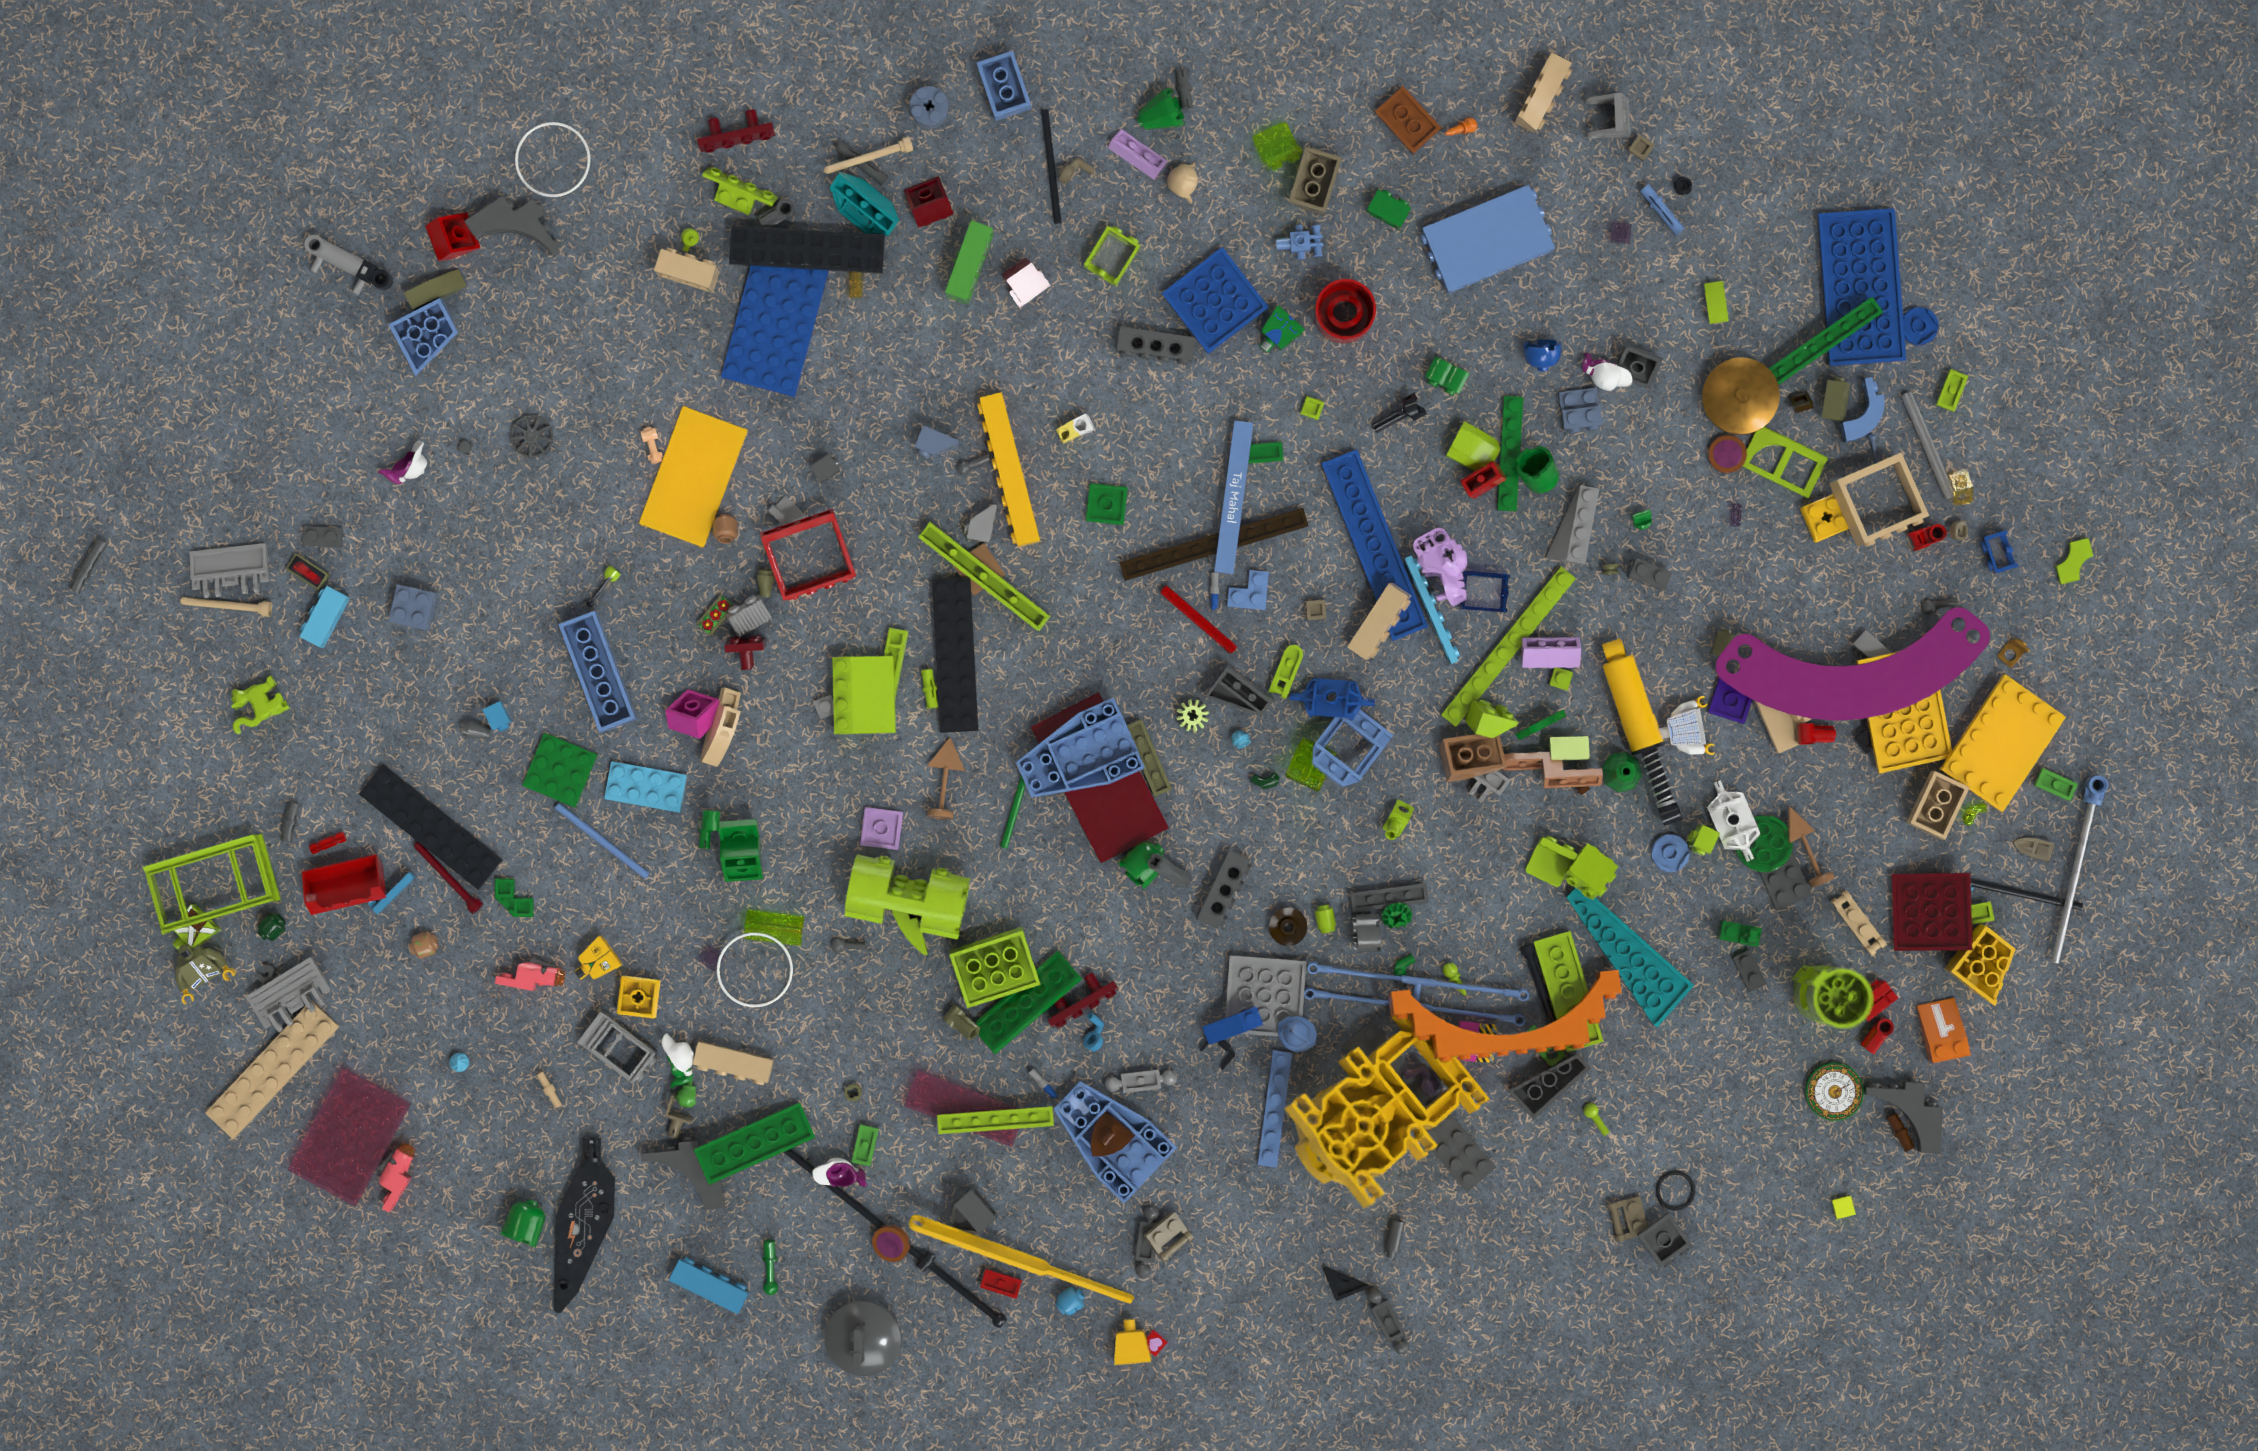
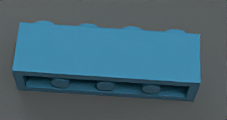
M685 1257L678 1260L669 1281L736 1314L740 1313L750 1292L746 1290V1285L739 1282L734 1284L729 1281V1277L723 1274L718 1276L712 1273L713 1270L707 1266L702 1265V1267L695 1265V1261L691 1258Z

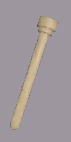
M909 136L901 138L898 144L826 166L824 172L830 174L898 151L908 153L913 151V146Z
M187 597L180 599L182 605L253 611L265 617H270L272 614V602L269 601L250 604Z

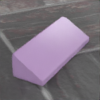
M1122 129L1118 131L1108 146L1114 153L1154 180L1168 162Z

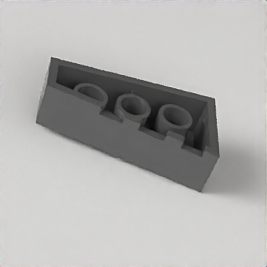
M1577 1054L1508 1090V1092L1534 1120L1587 1073L1591 1067Z

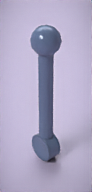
M1871 433L1869 434L1868 439L1871 441L1874 461L1876 464L1878 463V456L1875 446L1876 436L1875 434Z

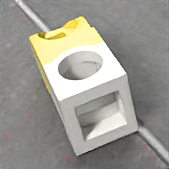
M1084 414L1056 429V432L1062 444L1094 431L1095 428L1089 415Z

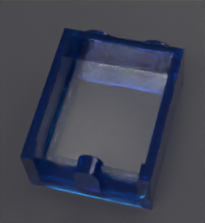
M1463 571L1464 580L1462 581L1465 582L1467 600L1458 604L1460 605V610L1507 613L1506 604L1509 595L1508 579H1510V574Z

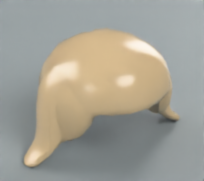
M1195 162L1190 165L1180 164L1178 167L1173 168L1167 177L1168 188L1177 196L1187 199L1190 204L1192 203L1190 195L1194 192L1198 183L1197 173L1193 169Z

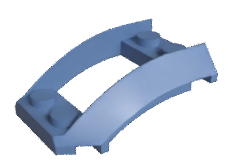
M1359 710L1353 721H1350L1349 718L1335 717L1313 746L1312 765L1340 787L1359 782L1394 735L1362 710ZM1343 722L1373 745L1354 771L1324 748Z

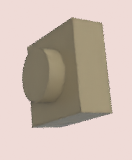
M1639 134L1628 151L1641 161H1644L1655 145Z
M1325 600L1306 601L1307 621L1327 619Z

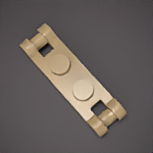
M1847 890L1843 891L1837 899L1834 898L1830 901L1871 957L1876 954L1878 949H1883L1887 946L1884 939L1879 935ZM1847 902L1849 906L1843 909L1841 905ZM1873 937L1876 942L1870 945L1868 940Z

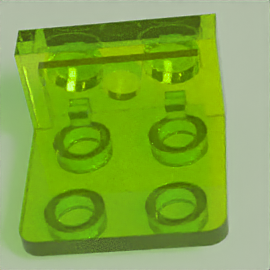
M1281 122L1254 135L1252 139L1267 172L1270 170L1276 171L1289 161L1293 163L1301 159L1300 156H1302L1303 150L1300 145H1297L1286 122Z
M1302 737L1285 776L1318 792L1324 783L1326 775L1312 765L1313 746L1315 743ZM1325 748L1328 752H1330L1332 755L1336 757V752H1333Z

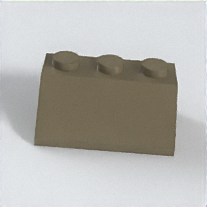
M1305 147L1289 202L1306 211L1325 216L1342 157Z

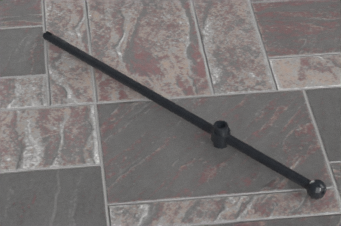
M790 1149L783 1152L812 1175L815 1167L795 1151ZM825 1185L878 1229L886 1225L840 1187ZM909 1243L910 1250L908 1253L918 1260L915 1265L923 1272L927 1268L990 1317L995 1327L1001 1328L1007 1321L1005 1314L993 1311L933 1262L936 1257L928 1250L922 1254Z

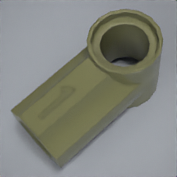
M953 1004L942 1018L968 1040L976 1038L979 1034L980 1027L956 1004Z

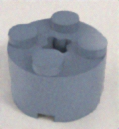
M927 86L919 88L913 94L910 100V111L918 125L932 129L946 121L949 114V105L945 94L941 90ZM932 104L933 108L927 111L925 106Z

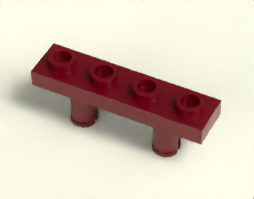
M752 109L745 112L748 128L722 133L719 119L711 118L708 120L710 136L698 138L697 141L701 152L711 153L716 149H729L741 143L747 145L755 140H769L776 136L772 122L759 125L756 110Z
M1093 972L1086 975L1084 980L1092 992L1091 995L1072 1006H1068L1062 996L1054 1003L1058 1013L1048 1019L1050 1026L1059 1029L1067 1024L1066 1021L1070 1018L1076 1019L1082 1016L1085 1009H1093L1100 1005L1099 1001L1106 998L1108 1000L1117 995L1116 991L1119 990L1116 983L1113 981L1106 986H1101Z

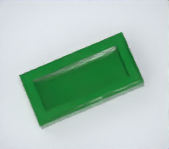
M1282 442L1250 445L1248 464L1284 461Z

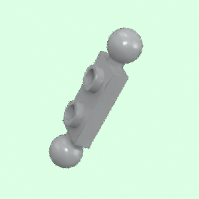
M1159 1069L1122 1073V1080H1118L1116 1077L1108 1078L1105 1082V1088L1109 1092H1116L1119 1088L1123 1087V1093L1161 1089L1162 1082L1166 1085L1175 1084L1177 1074L1173 1070H1167L1163 1075H1160Z

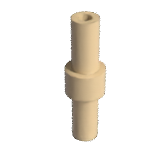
M543 1071L536 1076L543 1086L544 1094L550 1098L555 1108L561 1106L562 1104L555 1093L556 1089L553 1084L549 1083Z

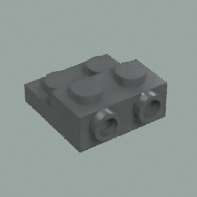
M1666 1213L1637 1235L1660 1267L1670 1265L1674 1261L1673 1258L1675 1256L1685 1254L1689 1251V1246L1692 1245L1670 1213Z

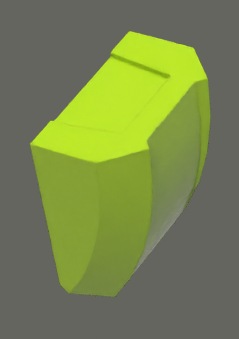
M1464 421L1445 457L1475 472L1483 466L1486 467V464L1496 460L1500 452L1499 441Z

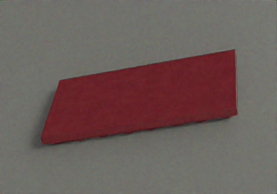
M1097 692L1033 725L1031 729L1038 743L1040 744L1078 713L1104 702L1100 693ZM1140 771L1111 784L1064 792L1100 863L1169 829Z

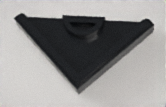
M1323 1267L1336 1301L1369 1288L1363 1282L1328 1267Z

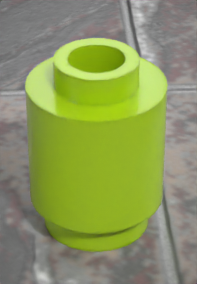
M1328 904L1317 906L1318 910H1315L1314 914L1320 933L1335 931L1336 920L1333 907H1329Z

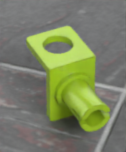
M1399 799L1396 801L1391 814L1383 825V830L1386 831V838L1395 840L1396 837L1401 835L1410 820L1414 807ZM1399 806L1406 808L1408 812H1402Z

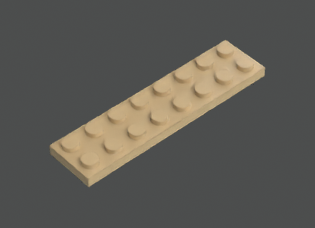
M313 1000L311 1001L315 1006V1011L310 1012L307 1006H305L292 1020L293 1024L285 1027L205 1113L232 1139H235L340 1027Z

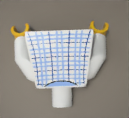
M1700 696L1695 701L1691 700L1680 704L1671 713V717L1667 719L1668 727L1659 728L1663 739L1670 738L1671 745H1676L1678 750L1690 755L1715 754V752L1708 751L1709 746L1715 745L1711 743L1706 744L1700 709L1706 707L1707 704L1701 705L1699 702L1700 699L1705 698L1704 696Z

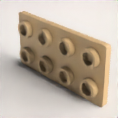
M1755 701L1778 754L1800 745L1798 744L1797 725L1804 724V722L1811 720V718L1787 714Z

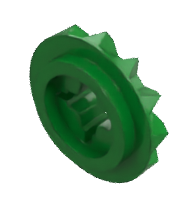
M1392 903L1383 910L1381 917L1384 925H1387L1390 929L1395 927L1398 930L1400 926L1406 928V924L1411 923L1413 915L1408 905ZM1398 914H1400L1401 918H1397L1394 920V916H1398Z

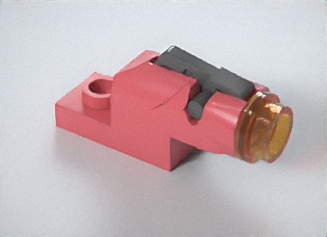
M532 958L529 962L518 964L515 978H513V974L502 973V976H496L495 984L530 991L536 989L537 983L538 986L550 985L558 987V985L563 986L566 971H562L561 968H557V966L539 959Z
M404 1142L379 1167L381 1172L379 1184L392 1192H388L382 1201L384 1203L382 1209L387 1212L393 1210L412 1178L405 1174V1172H408L416 1149Z

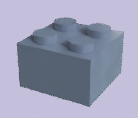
M397 584L389 622L430 631L438 594Z

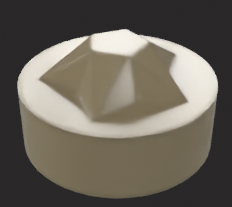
M1954 521L1950 526L1951 538L1954 540H1964L1968 534L1967 524L1963 521Z

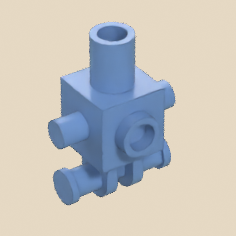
M1295 225V232H1290L1289 238L1276 239V250L1290 249L1291 254H1297V260H1305V253H1310L1311 248H1314L1313 256L1315 258L1323 257L1321 247L1324 246L1320 242V239H1323V235H1320L1321 225L1311 226L1313 235H1309V231H1303L1302 225Z

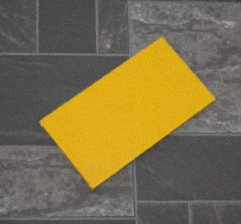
M683 406L639 524L704 548L748 430Z

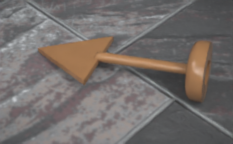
M949 737L927 766L944 769L939 809L932 808L927 811V817L934 819L953 820V812L944 809L948 769L965 771L951 737Z
M1788 807L1789 843L1801 838L1817 874L1816 877L1809 880L1810 888L1834 879L1835 875L1833 872L1821 874L1805 835L1815 830L1791 807Z

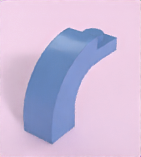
M1872 377L1861 381L1866 401L1863 414L1856 420L1840 424L1843 443L1857 440L1870 433L1877 426L1883 415L1885 405L1884 394L1876 396L1878 387Z

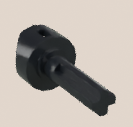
M1415 392L1402 399L1403 407L1372 423L1376 433L1405 419L1407 416L1416 421L1427 415L1425 408L1417 404L1418 398Z

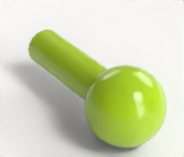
M1587 1103L1583 1108L1584 1115L1592 1118L1603 1136L1608 1135L1610 1131L1598 1115L1597 1105Z

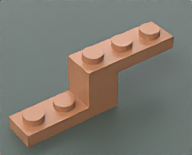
M1550 751L1504 754L1507 768L1503 769V771L1541 769L1544 788L1602 785V769L1563 770L1562 760H1551Z

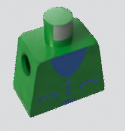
M1278 305L1261 331L1265 339L1259 347L1266 353L1274 346L1281 351L1301 336L1305 329Z

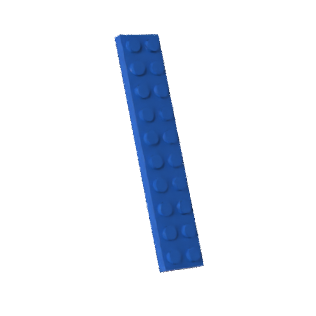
M1356 449L1321 463L1376 602L1389 583H1394L1412 595L1409 599L1411 601L1410 605L1405 611L1402 610L1398 615L1400 620L1394 627L1391 626L1388 631L1392 641L1427 628V622L1358 450Z

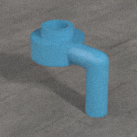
M1090 1012L1087 1018L1096 1026L1094 1031L1086 1034L1083 1045L1089 1051L1094 1052L1103 1045V1037L1100 1034L1104 1027V1022L1094 1013Z

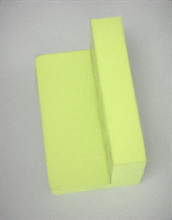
M1550 737L1548 750L1551 753V760L1589 759V737Z

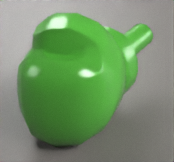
M691 1080L687 1085H682V1089L678 1090L676 1100L680 1106L685 1108L695 1106L696 1087L692 1086Z

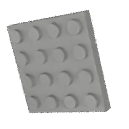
M1230 955L1225 1018L1256 1006L1264 1025L1241 1034L1279 1036L1278 1023L1286 1017H1302L1307 961Z

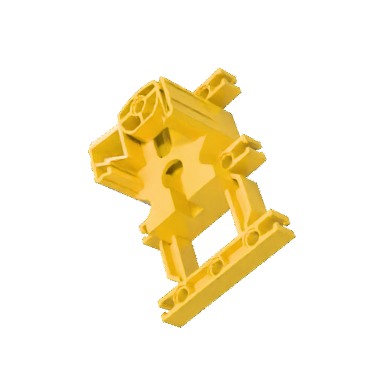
M1396 1016L1391 1017L1402 1031L1388 1038L1369 1055V1059L1359 1047H1356L1346 1057L1338 1061L1349 1077L1320 1091L1311 1100L1304 1093L1284 1108L1295 1122L1300 1140L1296 1144L1295 1149L1305 1168L1323 1184L1335 1181L1345 1185L1363 1208L1372 1205L1376 1198L1384 1194V1191L1373 1178L1388 1170L1407 1153V1149L1418 1161L1426 1157L1428 1151H1432L1438 1146L1426 1130L1437 1126L1459 1106V1102L1468 1114L1477 1111L1481 1104L1490 1099L1457 1057L1452 1058V1061L1440 1062L1439 1059H1434L1432 1036H1430V1040L1425 1041L1413 1038L1411 1020L1408 1018L1397 1020ZM1412 1044L1448 1087L1426 1108L1423 1107L1390 1065ZM1350 1056H1352L1357 1066L1351 1061ZM1462 1084L1465 1085L1466 1091L1463 1090ZM1411 1131L1414 1133V1138L1410 1135ZM1418 1141L1424 1146L1426 1152L1421 1148ZM1365 1188H1366V1189L1369 1191V1193L1372 1195L1371 1198H1370L1369 1195L1366 1193Z

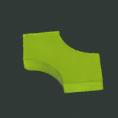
M2089 538L2068 543L2069 553L2067 558L2060 565L2055 566L2060 585L2080 580L2079 573L2082 564L2090 557H2093Z

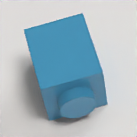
M502 701L482 709L494 731L502 732L509 728L508 724L512 723Z

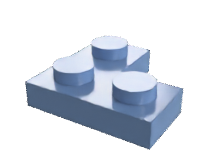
M1250 570L1248 589L1229 587L1227 607L1265 610L1269 572Z

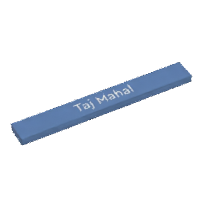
M1234 420L1214 571L1216 573L1234 574L1253 423Z

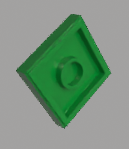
M1090 483L1086 522L1124 526L1128 487Z

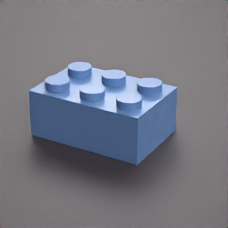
M1013 51L977 62V68L995 121L1032 109Z

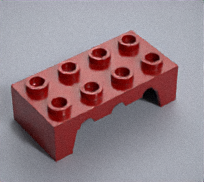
M377 854L302 871L304 904L311 915L386 898L384 869Z

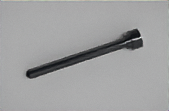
M1534 943L1520 947L1519 950L1521 955H1524L1525 959L1527 958L1547 1020L1551 1024L1556 1019L1534 958L1536 949Z

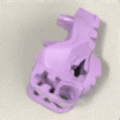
M1442 528L1433 529L1417 538L1413 543V548L1418 556L1417 562L1423 569L1422 572L1426 573L1425 577H1439L1445 589L1444 592L1435 596L1438 601L1448 600L1452 607L1467 600L1465 582L1462 581L1464 580L1462 572L1467 566V554L1465 550H1462L1461 544L1457 545L1455 539L1451 540L1447 532ZM1439 535L1445 536L1442 542H1436V538ZM1430 540H1431V541L1433 542V544H1434L1433 547H1431V544H1430V542H1429ZM1421 545L1425 546V551L1421 550ZM1447 552L1452 554L1453 562L1447 557Z

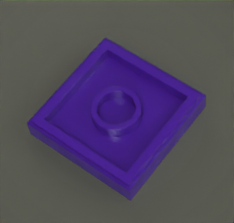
M1718 677L1707 713L1744 725L1752 699L1741 694Z

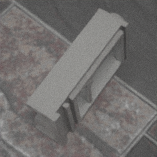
M604 1011L598 1014L577 1042L631 1084H634L636 1081L640 1083L646 1075L644 1070L647 1066L652 1067L658 1059L655 1057L658 1053L656 1050ZM613 1027L620 1032V1035L616 1036V1040L603 1055L596 1048ZM623 1035L647 1052L631 1074H628L607 1058V1055L617 1042L622 1039Z

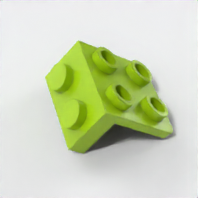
M1548 835L1546 838L1540 837L1525 871L1546 883L1559 887L1564 879L1562 876L1569 868L1571 862L1575 861L1577 853L1574 852L1575 848L1564 844V846L1556 844L1557 840Z

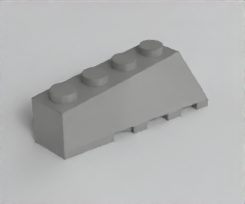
M1582 485L1577 488L1545 559L1581 566L1585 565L1599 494L1598 488Z

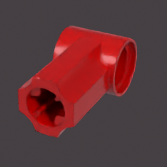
M1813 723L1797 725L1798 744L1833 743L1835 741L1836 730L1834 726H1815Z
M1886 1017L1876 1019L1874 1026L1860 1045L1872 1054H1875L1888 1035L1893 1033V1022ZM1882 1022H1888L1889 1024L1886 1031L1880 1030Z

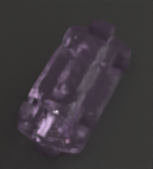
M1734 503L1731 505V523L1729 525L1739 527L1741 525L1739 521H1741L1742 510L1740 508L1742 505Z

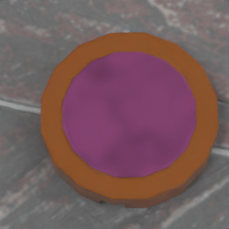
M1723 435L1715 439L1708 451L1712 467L1718 472L1725 474L1740 470L1747 458V450L1744 443L1738 437L1732 435Z
M896 1225L881 1226L872 1238L874 1251L885 1261H900L910 1250L908 1235Z

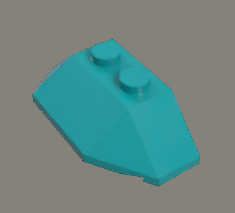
M840 172L829 187L838 212L865 234L889 236L900 221L893 203L862 178Z

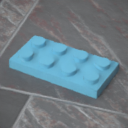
M611 761L604 799L681 813L687 775Z

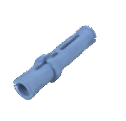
M1650 184L1640 190V193L1650 203L1651 209L1654 208L1675 236L1685 229L1662 201V196L1659 197Z

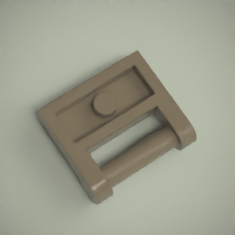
M1640 1196L1606 1204L1614 1224L1616 1242L1638 1237L1637 1235L1648 1227ZM1619 1207H1623L1629 1231L1627 1233H1623L1617 1209Z
M1174 1211L1170 1212L1143 1235L1164 1263L1169 1260V1256L1187 1241L1190 1242L1194 1239L1193 1235L1187 1230ZM1179 1232L1183 1235L1165 1251L1161 1249L1163 1245Z

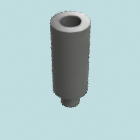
M1391 1220L1385 1250H1388L1387 1258L1394 1259L1395 1252L1399 1253L1405 1226L1403 1221Z

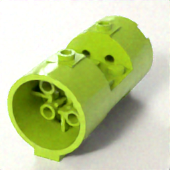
M856 855L847 891L844 916L882 924L886 909L922 916L920 932L958 940L971 878L952 874V872H948L945 868H937L932 870L929 883L922 879H916L915 881L903 875L895 877V860H891L890 857L880 856L872 858Z
M1803 965L1791 978L1795 982L1793 988L1794 1003L1798 1011L1811 1021L1837 1028H1850L1860 1024L1871 1010L1873 1002L1871 987L1862 975L1853 970L1828 965L1812 967Z

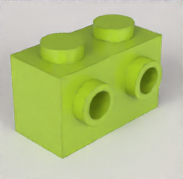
M1697 825L1695 830H1691L1688 835V846L1692 848V852L1700 856L1711 854L1720 833L1707 826Z

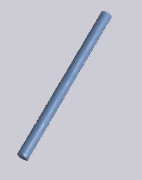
M561 803L557 804L555 809L644 879L649 876L650 873Z

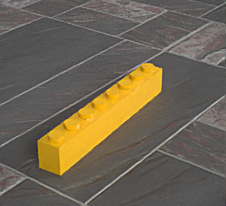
M1002 392L981 397V403H977L979 414H984L985 421L982 422L984 433H989L990 440H987L989 452H994L995 458L991 460L994 470L998 469L1000 477H996L999 489L1003 488L1004 495L1001 496L1003 506H1008L1009 514H1006L1008 525H1012L1014 532L1011 533L1013 544L1017 543L1018 547L1038 543L1040 538Z

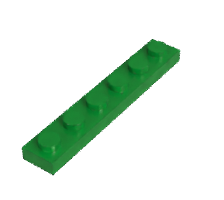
M1504 396L1500 468L1507 480L1498 485L1497 511L1517 512L1519 474L1516 470V459L1520 454L1524 397Z

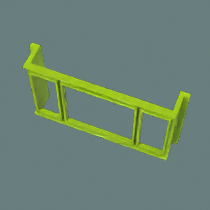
M252 834L143 867L162 935L261 904L281 900L263 834ZM252 845L266 895L248 900L234 850ZM228 852L242 902L189 917L175 868ZM167 870L170 872L183 919L169 924L154 875Z

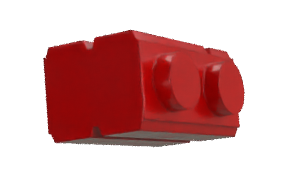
M1491 461L1486 464V467L1483 466L1460 481L1468 496L1476 499L1507 479L1499 464Z
M1876 979L1869 984L1872 990L1873 1002L1868 1016L1864 1019L1867 1022L1899 999L1885 980L1881 979L1879 981Z

